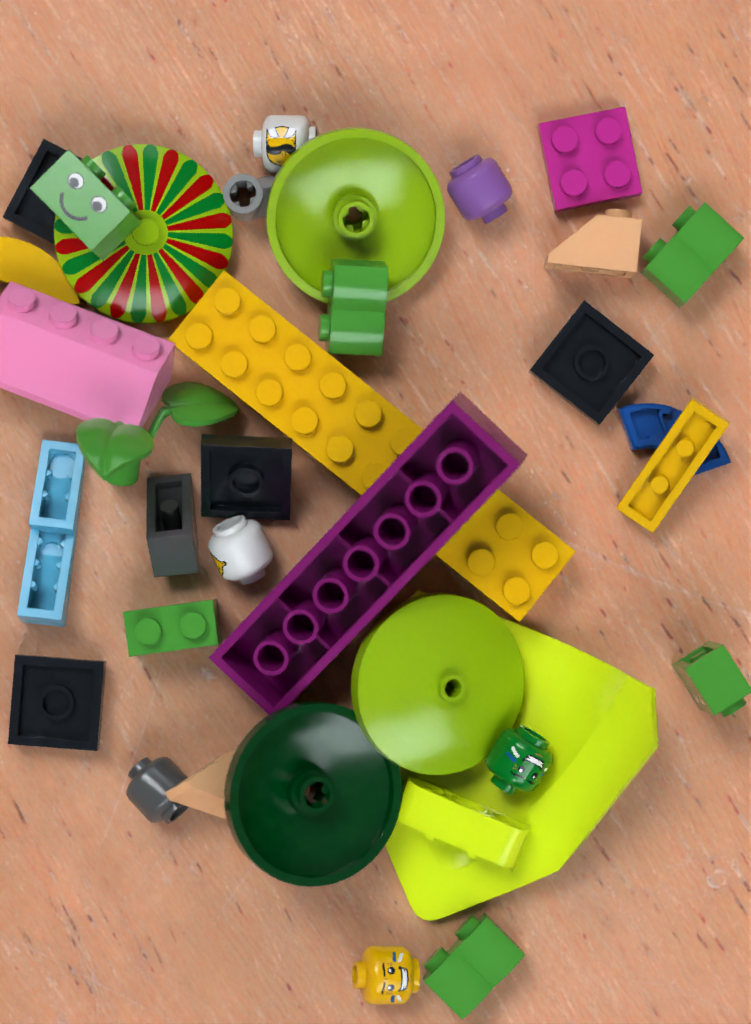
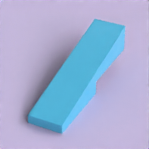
M42 439L28 524L31 528L17 610V616L23 623L66 627L86 459L77 443Z

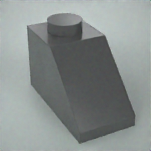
M191 473L147 478L146 540L154 577L199 573L198 534Z

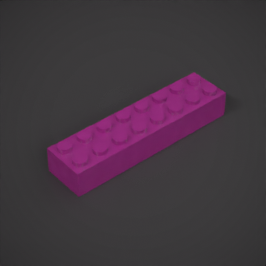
M460 391L212 653L209 659L268 715L288 706L522 465L527 454Z

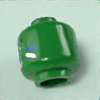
M521 724L517 729H505L485 760L488 769L494 774L491 782L511 795H514L517 789L524 792L533 791L553 761V756L547 749L550 742L534 730Z

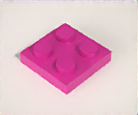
M625 107L538 124L537 129L554 213L641 196L643 192Z

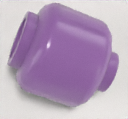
M477 154L449 172L452 179L447 184V191L465 220L471 221L482 218L486 224L508 210L504 202L512 195V187L495 159H482Z

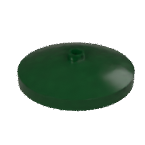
M320 701L301 702L283 707L257 723L247 733L234 753L229 765L224 788V806L227 823L232 837L242 853L252 864L268 875L288 884L306 887L324 886L343 881L372 862L386 845L394 830L402 800V781L399 765L386 759L369 743L357 722L354 710ZM310 786L309 793L305 795L306 788Z

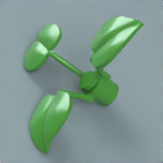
M195 382L177 383L166 388L163 392L162 402L166 406L160 408L148 432L137 425L124 424L121 421L115 423L104 418H92L78 425L76 441L84 458L102 480H106L108 483L116 486H129L137 482L140 461L153 451V439L167 416L171 415L173 420L180 425L200 427L229 419L237 415L240 408L232 399L208 385Z

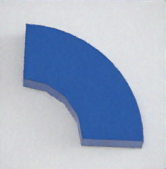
M654 403L633 404L617 409L631 451L647 448L656 450L682 413V411L671 406ZM720 440L717 441L694 475L731 463L727 451Z

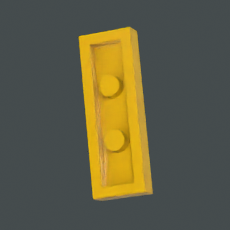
M692 397L625 493L616 509L653 533L727 429L730 421Z

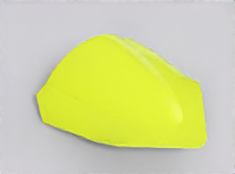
M418 590L410 598L429 593ZM500 617L507 625L518 645L524 670L522 702L512 728L517 729L521 724L550 742L547 749L551 752L553 761L533 791L524 792L517 789L514 795L504 792L491 782L494 774L488 769L485 762L486 758L466 770L446 775L421 774L399 766L402 781L400 812L394 830L385 847L414 913L422 920L433 921L441 919L559 871L658 749L656 688L578 648Z

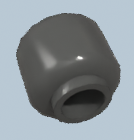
M146 757L130 770L128 776L132 780L128 785L126 795L148 821L157 823L164 820L166 824H169L188 809V806L170 801L165 794L166 791L188 778L170 758L159 757L151 761Z

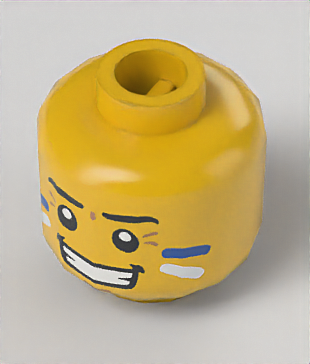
M369 946L364 950L360 961H354L353 963L354 989H360L363 999L368 1004H404L409 1000L411 994L417 993L419 989V961L417 957L411 956V953L405 946Z

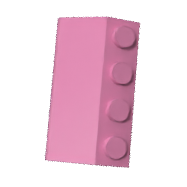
M10 281L0 295V388L85 421L92 418H104L115 423L121 421L124 424L144 426L171 380L175 343Z

